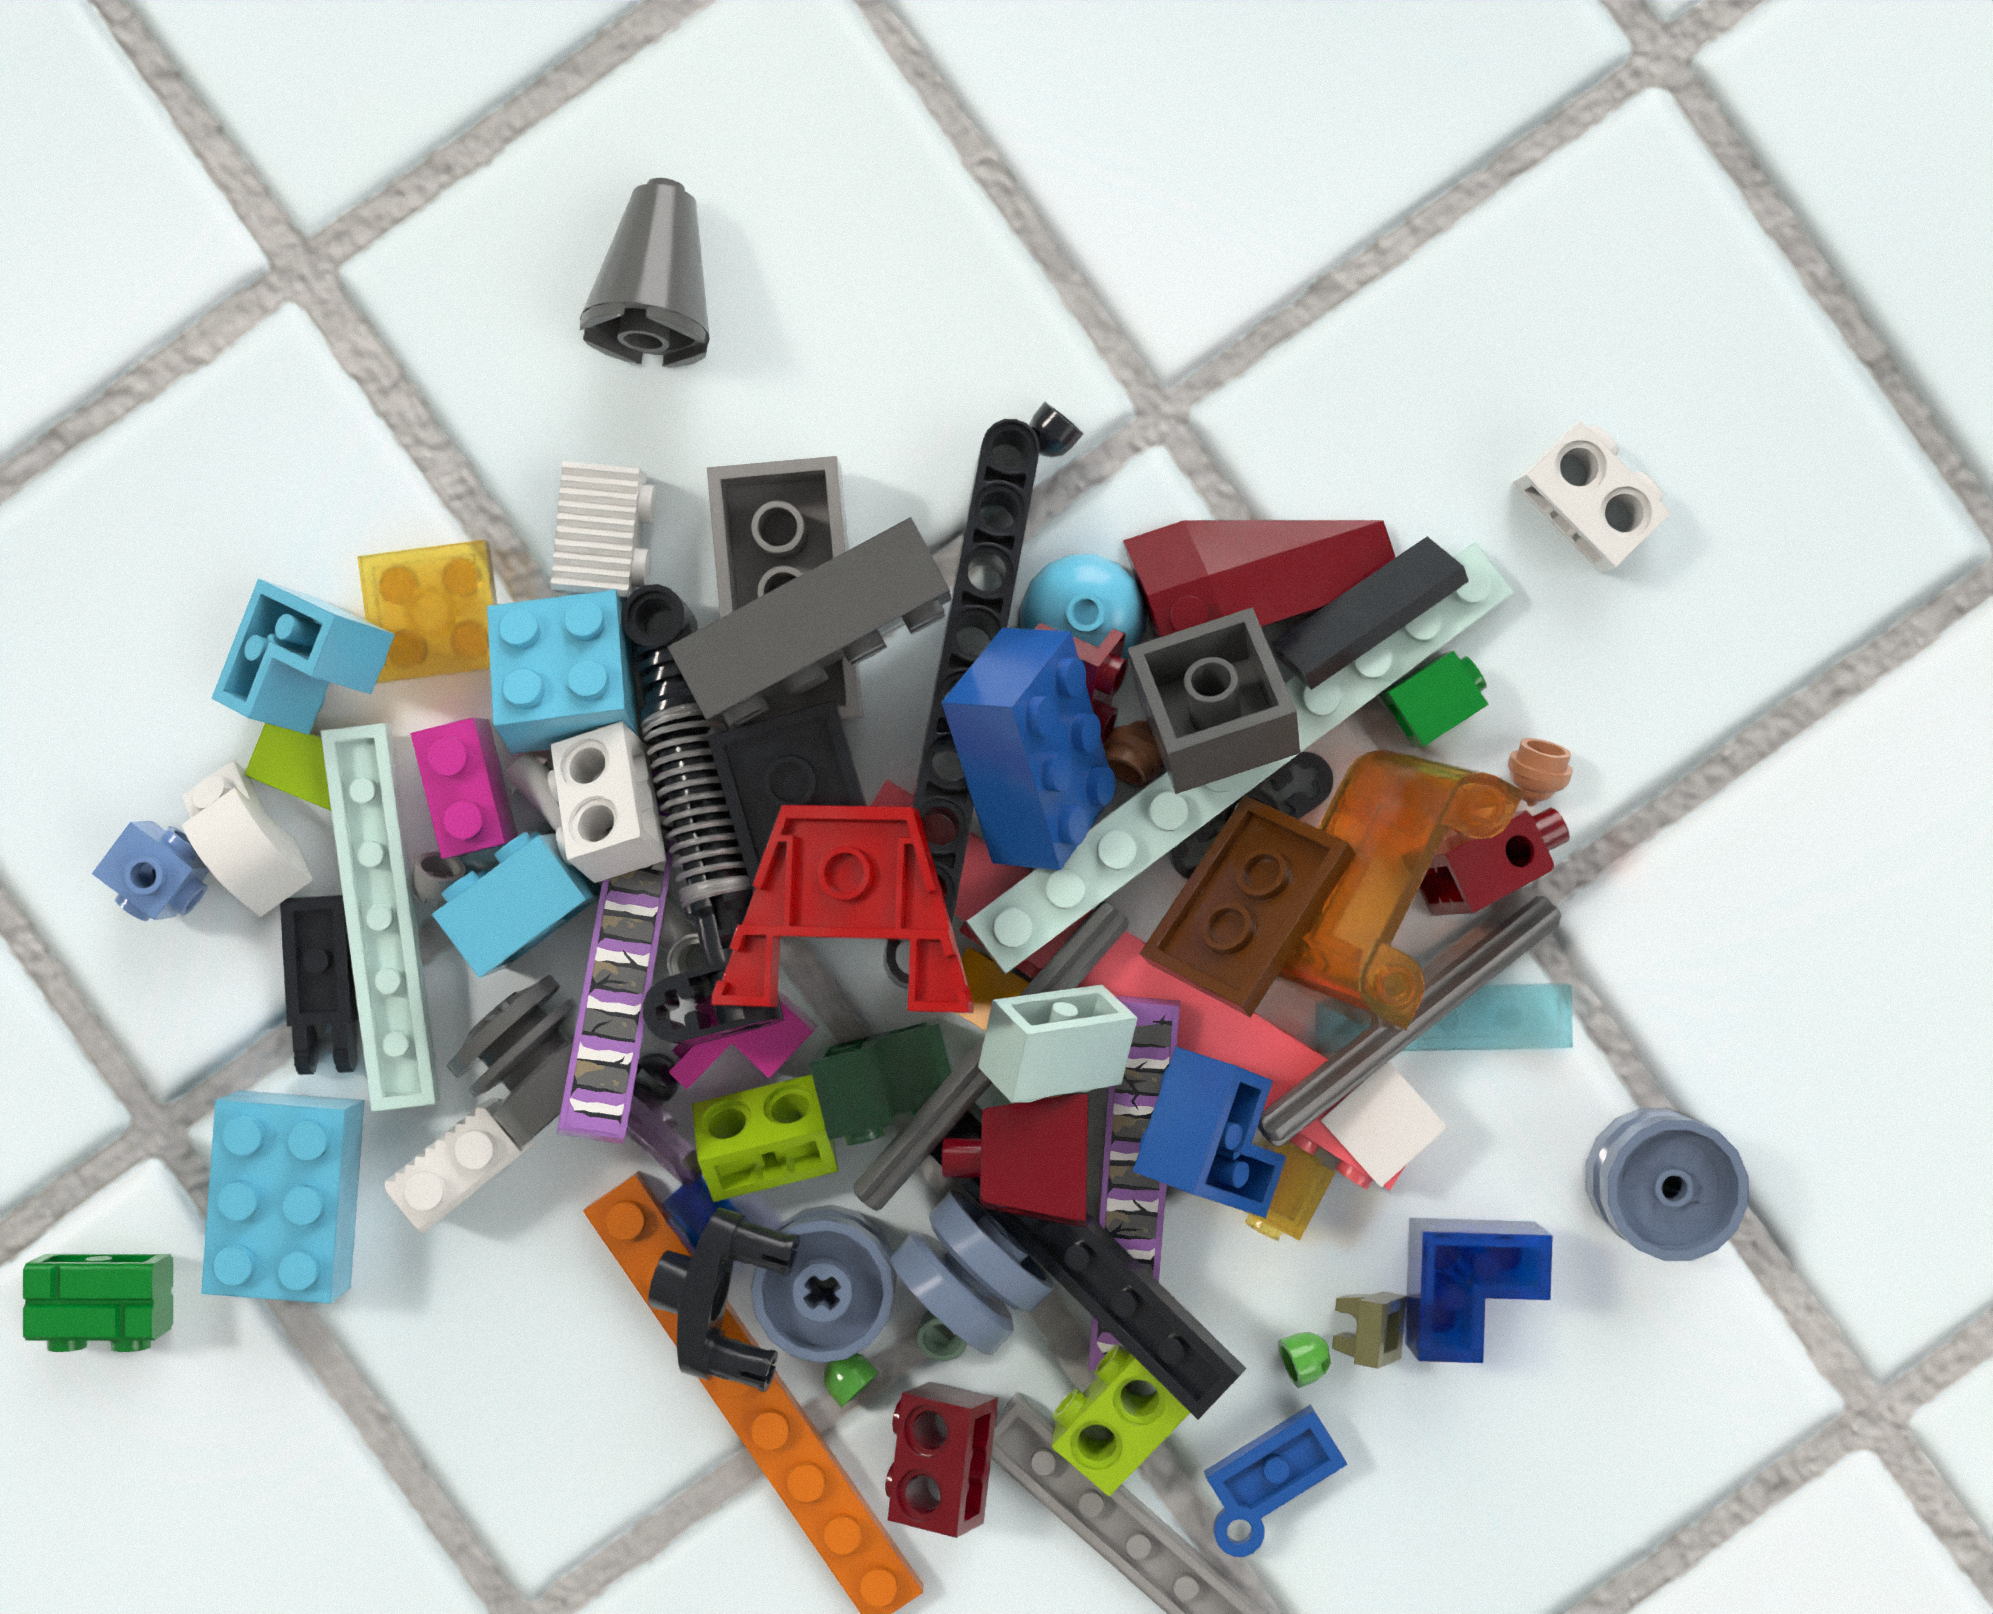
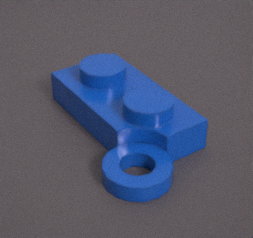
M1311 1404L1204 1470L1207 1481L1224 1506L1214 1520L1213 1533L1218 1546L1226 1554L1233 1557H1245L1253 1554L1260 1548L1264 1540L1265 1527L1261 1518L1348 1465ZM1237 1519L1247 1521L1251 1526L1249 1536L1241 1541L1233 1540L1227 1535L1229 1524Z

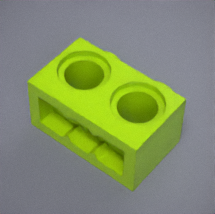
M817 1073L692 1103L697 1159L713 1202L839 1171L830 1113Z
M1120 1344L1112 1347L1101 1359L1094 1371L1097 1378L1082 1393L1077 1388L1073 1389L1060 1402L1052 1415L1056 1422L1051 1447L1108 1497L1190 1414ZM1143 1380L1152 1384L1156 1391L1148 1396H1136L1130 1393L1125 1385L1131 1381ZM1091 1425H1102L1108 1428L1114 1435L1105 1440H1096L1089 1437L1083 1429Z

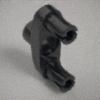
M719 1207L707 1223L692 1257L670 1250L663 1253L651 1281L648 1301L649 1306L678 1315L677 1357L682 1373L708 1381L715 1376L758 1388L762 1392L768 1390L776 1366L771 1364L776 1363L778 1352L725 1337V1331L721 1329L734 1261H738L788 1277L796 1261L798 1251L792 1249H797L799 1246V1235L793 1233L790 1235L747 1222L744 1214Z

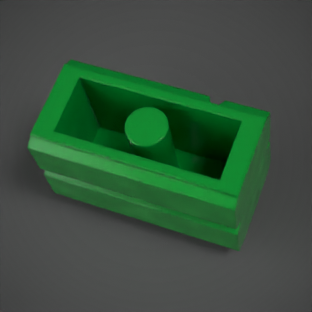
M43 1254L25 1263L23 1268V1299L25 1300L23 1307V1338H25V1341H47V1350L52 1352L82 1350L87 1348L88 1341H111V1350L116 1352H135L149 1349L151 1341H155L170 1331L173 1325V1294H171L173 1287V1257L171 1254Z

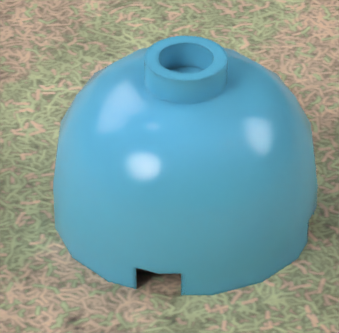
M1069 554L1048 563L1030 581L1020 605L1021 629H1035L1039 623H1043L1059 631H1071L1073 637L1096 647L1100 646L1112 629H1116L1126 634L1121 658L1128 660L1127 648L1139 645L1146 629V604L1136 580L1118 563L1097 554Z

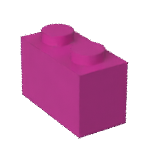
M472 717L410 733L441 859L460 857L504 846L518 836L489 719Z

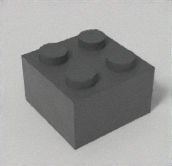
M1253 607L1127 648L1135 690L1175 794L1300 754L1297 711Z

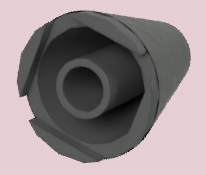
M652 178L648 180L647 184L637 186L633 190L580 316V330L584 329L583 340L587 345L607 356L625 362L642 364L643 353L664 355L662 367H679L695 364L706 357L710 337L697 205L695 198L685 191V187L675 180Z

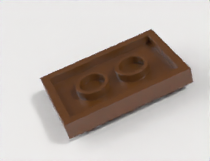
M1244 795L1139 954L1153 967L1251 1017L1356 856V853L1348 842Z

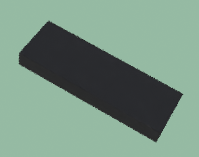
M1426 536L1273 641L1272 646L1278 659L1312 690L1468 583L1469 580L1465 568L1443 548Z

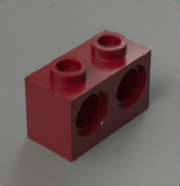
M928 1382L902 1392L892 1420L893 1432L897 1435L895 1457L888 1470L885 1482V1492L887 1497L890 1498L888 1521L958 1538L984 1524L998 1397L934 1382ZM936 1413L945 1421L947 1427L946 1438L937 1430L935 1425ZM928 1477L933 1479L938 1486L940 1493L939 1501L933 1497L928 1488Z

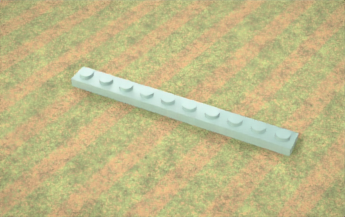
M1476 541L1454 557L1464 566L1469 580L1468 583L1311 690L1296 675L1285 683L1297 711L1300 753L1514 593ZM1297 755L1175 794L1169 776L1165 772L1090 828L1084 841L1077 846L1061 871L1035 869L965 923L1001 972L1006 974Z

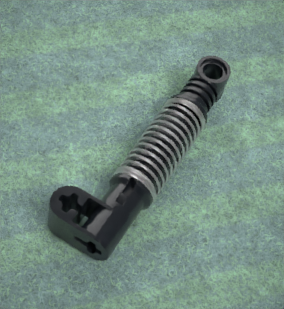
M659 584L645 585L634 590L626 599L621 611L622 626L626 635L631 638L636 661L640 662L637 665L639 676L643 677L641 680L643 692L647 693L644 696L646 705L640 712L641 728H643L642 732L645 735L644 741L655 744L649 748L647 755L658 758L650 765V768L654 771H661L660 774L655 776L653 781L658 785H664L657 792V797L668 800L660 806L662 812L671 813L670 816L664 819L663 824L674 827L673 830L667 833L666 838L677 841V844L671 846L669 852L680 855V858L676 859L672 866L681 868L684 871L676 877V881L687 884V886L679 891V895H681L680 901L683 902L682 908H684L686 918L696 924L705 967L672 975L656 982L645 996L643 1019L647 1028L657 1038L683 1046L698 1045L784 1021V1016L778 995L777 1007L714 1005L718 1025L713 1027L711 1026L709 1015L698 1011H691L685 1014V1026L683 1023L670 1019V1012L680 1007L679 997L695 1004L706 1003L702 983L709 982L712 994L717 980H722L733 949L729 948L737 925H742L754 893L707 737L712 734H706L713 727L720 728V732L727 731V727L721 723L706 720L668 649L669 645L698 631L697 620L693 611L670 588ZM662 610L673 611V621L666 632L656 636L648 635L647 625L655 613Z

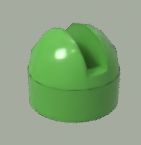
M1311 1332L1295 1333L1278 1341V1348L1284 1367L1297 1388L1314 1383L1327 1373L1331 1365L1329 1347L1327 1342L1319 1335Z
M856 1353L848 1359L828 1362L824 1369L823 1380L830 1396L843 1408L879 1372L867 1358Z

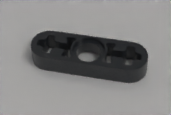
M1301 752L1245 795L1258 799L1263 804L1280 811L1277 801L1264 791L1262 786L1271 780L1274 790L1279 791L1294 779L1289 770L1294 764H1297L1301 769L1314 767L1319 775L1312 781L1316 792L1308 797L1303 791H1298L1282 801L1292 809L1287 815L1299 820L1328 798L1333 787V773L1329 764L1321 756L1311 752ZM1243 796L1169 851L1171 864L1179 875L1189 879L1198 866L1197 864L1189 867L1185 866L1182 859L1189 853L1185 842L1194 836L1196 840L1203 843L1217 835L1219 832L1210 826V822L1220 816L1222 826H1224Z

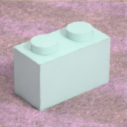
M1102 984L992 1000L978 1068L1011 1103H1028L1036 1101L1038 1098L1068 1093H1087L1092 1089L1121 1085L1137 1017Z

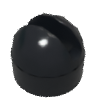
M1046 401L1035 412L1029 423V426L1035 431L1039 439L1040 455L1045 457L1063 456L1073 448L1084 434L1076 425Z
M656 1053L639 1059L632 1096L638 1102L647 1106H659L668 1102L680 1087V1083L669 1073L676 1063L668 1056ZM642 1069L653 1079L667 1087L662 1095L637 1077Z

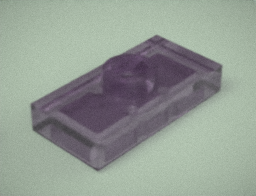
M632 1095L626 1135L684 1187L686 1185L690 1187L702 1175L695 1148L673 1130L678 1123L659 1102L649 1098L643 1104Z

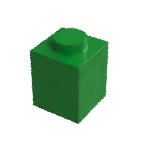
M1455 651L1439 655L1379 694L1412 748L1426 746L1489 705L1481 691L1487 688L1481 672L1469 657L1465 656L1459 659Z

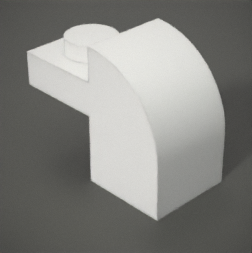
M232 760L182 795L190 817L189 820L182 824V827L194 850L215 878L240 902L259 917H262L313 880L296 839L265 813L251 778L245 776V769L235 760Z

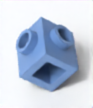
M134 821L127 825L92 872V875L118 893L115 902L124 911L137 919L148 921L150 918L153 920L173 918L178 913L181 916L188 914L204 896L208 886L202 881L210 870L200 859L183 831L169 826L165 831L153 821Z

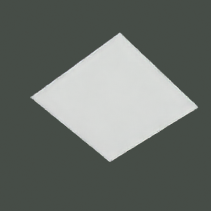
M1389 1061L1370 1075L1321 1119V1122L1380 1187L1448 1128Z

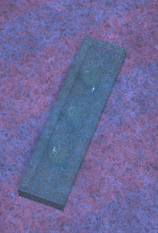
M1568 983L1484 985L1402 1051L1573 1048L1572 985ZM1421 986L1315 988L1316 1051L1319 1053L1339 1052Z

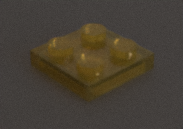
M476 540L357 556L365 620L395 634L387 654L386 663L380 671L376 684L490 670L487 606L498 605L490 543L488 541Z

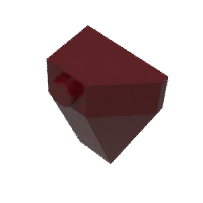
M1183 520L1123 540L1135 580L1146 604V613L1155 639L1252 607L1261 628L1323 608L1396 558L1384 520Z

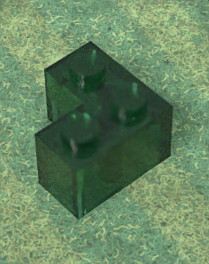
M940 1018L820 1048L809 1062L828 1139L831 1140L845 1136L847 1146L862 1144L883 1137L885 1135L883 1128L893 1124L896 1114L910 1111L911 1117H913L953 1071Z

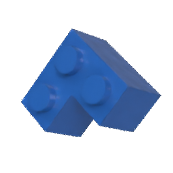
M1175 1047L1169 1067L1162 1076L1161 1090L1148 1128L1141 1137L1139 1154L1132 1172L1193 1195L1266 1218L1287 1156L1254 1145L1252 1141L1273 1081L1238 1066Z

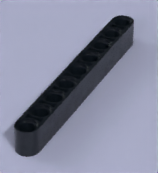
M1003 419L995 422L986 431L978 454L911 806L919 810L921 820L931 814H942L947 816L954 824L956 836L952 842L945 845H935L928 842L938 880L944 892V901L951 925L953 923L974 804L965 776L957 781H947L941 778L932 766V759L943 751L957 753L941 702L944 700V696L953 689L980 655L969 653L959 646L956 634L966 627H976L983 630L991 642L1001 628H1007L1040 453L1039 439L1035 431L1027 423L1018 419ZM1000 445H1011L1022 453L1024 462L1015 467H1006L994 459L992 450ZM989 505H999L1011 514L1013 523L1006 528L995 529L983 521L980 511ZM977 566L991 567L999 574L1002 585L992 591L980 590L971 583L968 572ZM886 940L883 955V967L886 974L895 985L908 989L909 974L904 973L899 968L896 961V950L902 943L910 940Z

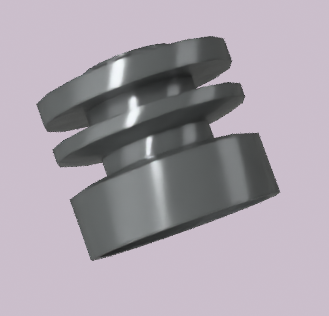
M551 975L545 976L532 986L512 993L491 1010L469 1031L459 1052L446 1066L456 1078L463 1076L481 1061L489 1068L469 1088L468 1091L474 1097L488 1092L500 1083L510 1091L495 1111L493 1118L520 1148L560 1115L574 1036L569 1039L561 1031L578 1006L572 998L549 1015L541 1009L561 987Z

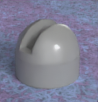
M429 852L418 856L412 873L414 894L424 904L429 899L439 901L438 907L444 906L447 901L441 893L465 876L466 867L464 863L456 857L441 859L440 852Z

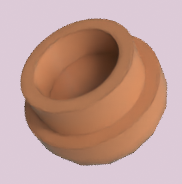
M1138 720L1129 725L1115 727L1106 742L1103 743L1108 766L1113 770L1116 778L1128 784L1144 786L1150 777L1159 775L1164 766L1147 720Z
M1525 738L1521 740L1519 749L1510 754L1507 764L1510 770V778L1518 786L1519 797L1527 803V806L1532 807L1538 802L1549 799L1555 792L1563 790L1569 784L1573 773L1572 767L1568 765L1571 757L1569 750L1550 741Z

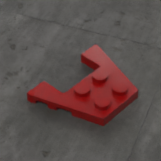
M781 805L752 886L756 887L742 925H737L729 947L733 951L722 980H717L712 993L711 1005L777 1007L780 940L782 937L910 940L907 1011L973 1013L974 1002L919 810L914 807Z

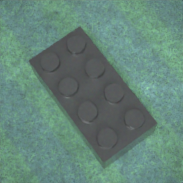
M909 517L669 645L668 649L706 720L717 723L726 721L728 726L734 725L737 728L768 712L770 708L765 699L786 689L788 694H792L795 697L829 679L824 668L846 657L853 666L887 648L882 637L906 625L910 634H914L944 618L946 615L942 605L951 601L950 589L914 521Z

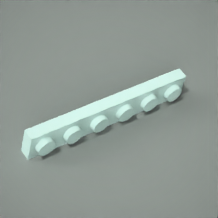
M381 723L322 730L321 738L371 1111L436 1104L440 1100L391 724Z

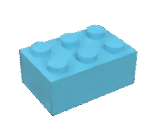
M238 1090L215 1100L201 1294L331 1304L351 1288L365 1100Z

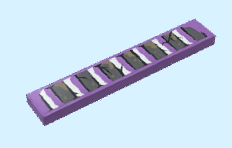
M651 769L653 779L661 773V771ZM654 783L666 861L602 881L557 1134L616 1144H623L625 1141L645 1025L643 1002L652 984L674 855L669 852V849L676 843V841L666 838L667 833L673 830L674 827L663 824L664 819L670 816L671 813L660 810V806L668 800L657 797V792L664 785Z
M1115 996L1137 1017V1022L1122 1084L1108 1088L1099 1224L1159 1282L1166 1184L1132 1171L1139 1154L1141 1137L1148 1128L1161 1090L1162 1076L1169 1067L1175 1047H1177L1180 1000ZM1093 1316L1089 1370L1095 1371L1101 1359L1112 1347L1120 1344L1125 1350L1127 1349Z

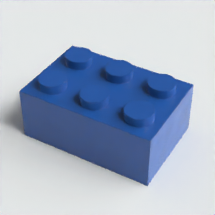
M1001 628L941 703L992 863L1061 871L1077 846L1084 841L1087 832L1105 806L1112 801L1115 794V775L1107 763L1101 741L1100 720L1093 712L1086 687L1085 666L1083 661L1078 658L1072 632Z

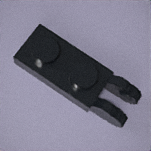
M343 895L287 898L280 903L286 1021L287 1027L292 1026L294 1066L298 1075H312L316 1072L319 1051L314 1025L332 1024L335 1069L339 1073L354 1072L358 1059L357 1032L353 1022L357 1021V1006Z

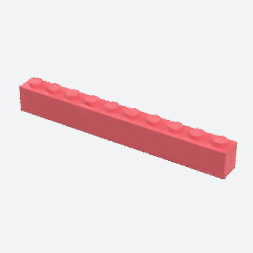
M886 780L870 806L911 807L913 795L890 780ZM931 814L922 820L928 842L935 845H945L955 839L954 824L947 816ZM970 831L954 915L964 920L958 931L982 946L965 922L1033 871L1022 866L992 863L986 842ZM1093 909L1015 967L1034 979L1093 912ZM1127 930L1076 987L1102 984L1114 996L1180 1000L1177 1047L1238 1066L1272 1080L1273 1083L1263 1110L1329 1059L1256 1012L1251 1017H1248L1148 964L1139 954L1146 943ZM1350 1091L1289 1141L1313 1156L1319 1146L1340 1159L1335 1167L1338 1172L1359 1186L1368 1189L1374 1179L1321 1122L1323 1117L1352 1092ZM1405 1166L1383 1186L1391 1190Z

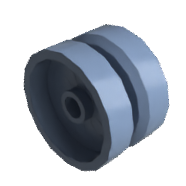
M1639 1108L1615 1118L1596 1137L1586 1160L1585 1189L1595 1214L1616 1235L1626 1240L1634 1248L1663 1261H1693L1719 1250L1738 1231L1749 1205V1176L1738 1150L1719 1131L1668 1108Z
M951 1189L929 1214L931 1228L939 1241L927 1234L911 1232L890 1255L889 1261L909 1290L946 1327L981 1353L993 1355L1014 1332L1012 1315L1005 1304L1013 1309L1032 1313L1052 1292L1054 1285L1045 1270L1032 1255L991 1215L962 1193Z
M836 1205L805 1208L783 1221L776 1230L800 1236L799 1246L797 1249H792L798 1251L790 1275L785 1277L777 1272L756 1266L751 1286L755 1317L769 1340L792 1357L816 1363L848 1359L871 1345L888 1322L897 1282V1273L889 1261L890 1255L894 1250L880 1227L859 1211ZM815 1276L821 1281H825L832 1276L837 1280V1284L833 1288H822L817 1284Z

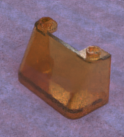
M1389 750L1366 752L1355 758L1348 767L1318 829L1348 842L1356 856L1285 963L1276 980L1358 1024L1407 1031L1423 998L1425 990L1424 974L1415 960L1404 952L1392 947L1391 943L1448 828L1471 839L1492 838L1503 832L1509 824L1525 792L1492 774Z

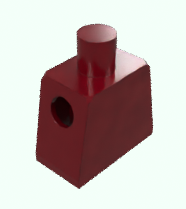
M1550 807L1534 816L1527 810L1491 817L1406 858L1405 861L1431 916L1470 914L1485 908L1551 872L1554 869V861L1549 851L1568 842L1570 835L1563 817L1554 808Z
M1073 1094L983 1109L981 1139H943V1178H980V1203L983 1208L1076 1227H1086L1088 1094Z

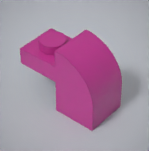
M778 991L784 1021L698 1045L683 1046L677 1044L672 1051L680 1060L669 1073L688 1090L732 1043L762 1073L770 1078L814 1032L818 1025L786 995ZM712 994L705 998L706 1003L697 1004L694 1008L698 1012L708 1014L711 1024L717 1026L718 1020L715 1007L711 1005Z

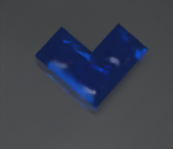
M1409 1218L1405 1344L1418 1361L1483 1363L1486 1298L1551 1300L1553 1235L1535 1221Z

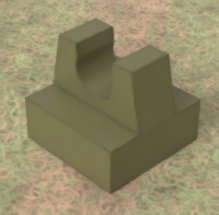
M1383 1291L1377 1294H1350L1336 1298L1335 1311L1351 1314L1357 1321L1356 1334L1342 1332L1334 1335L1332 1349L1353 1357L1354 1364L1376 1369L1401 1359L1407 1296Z

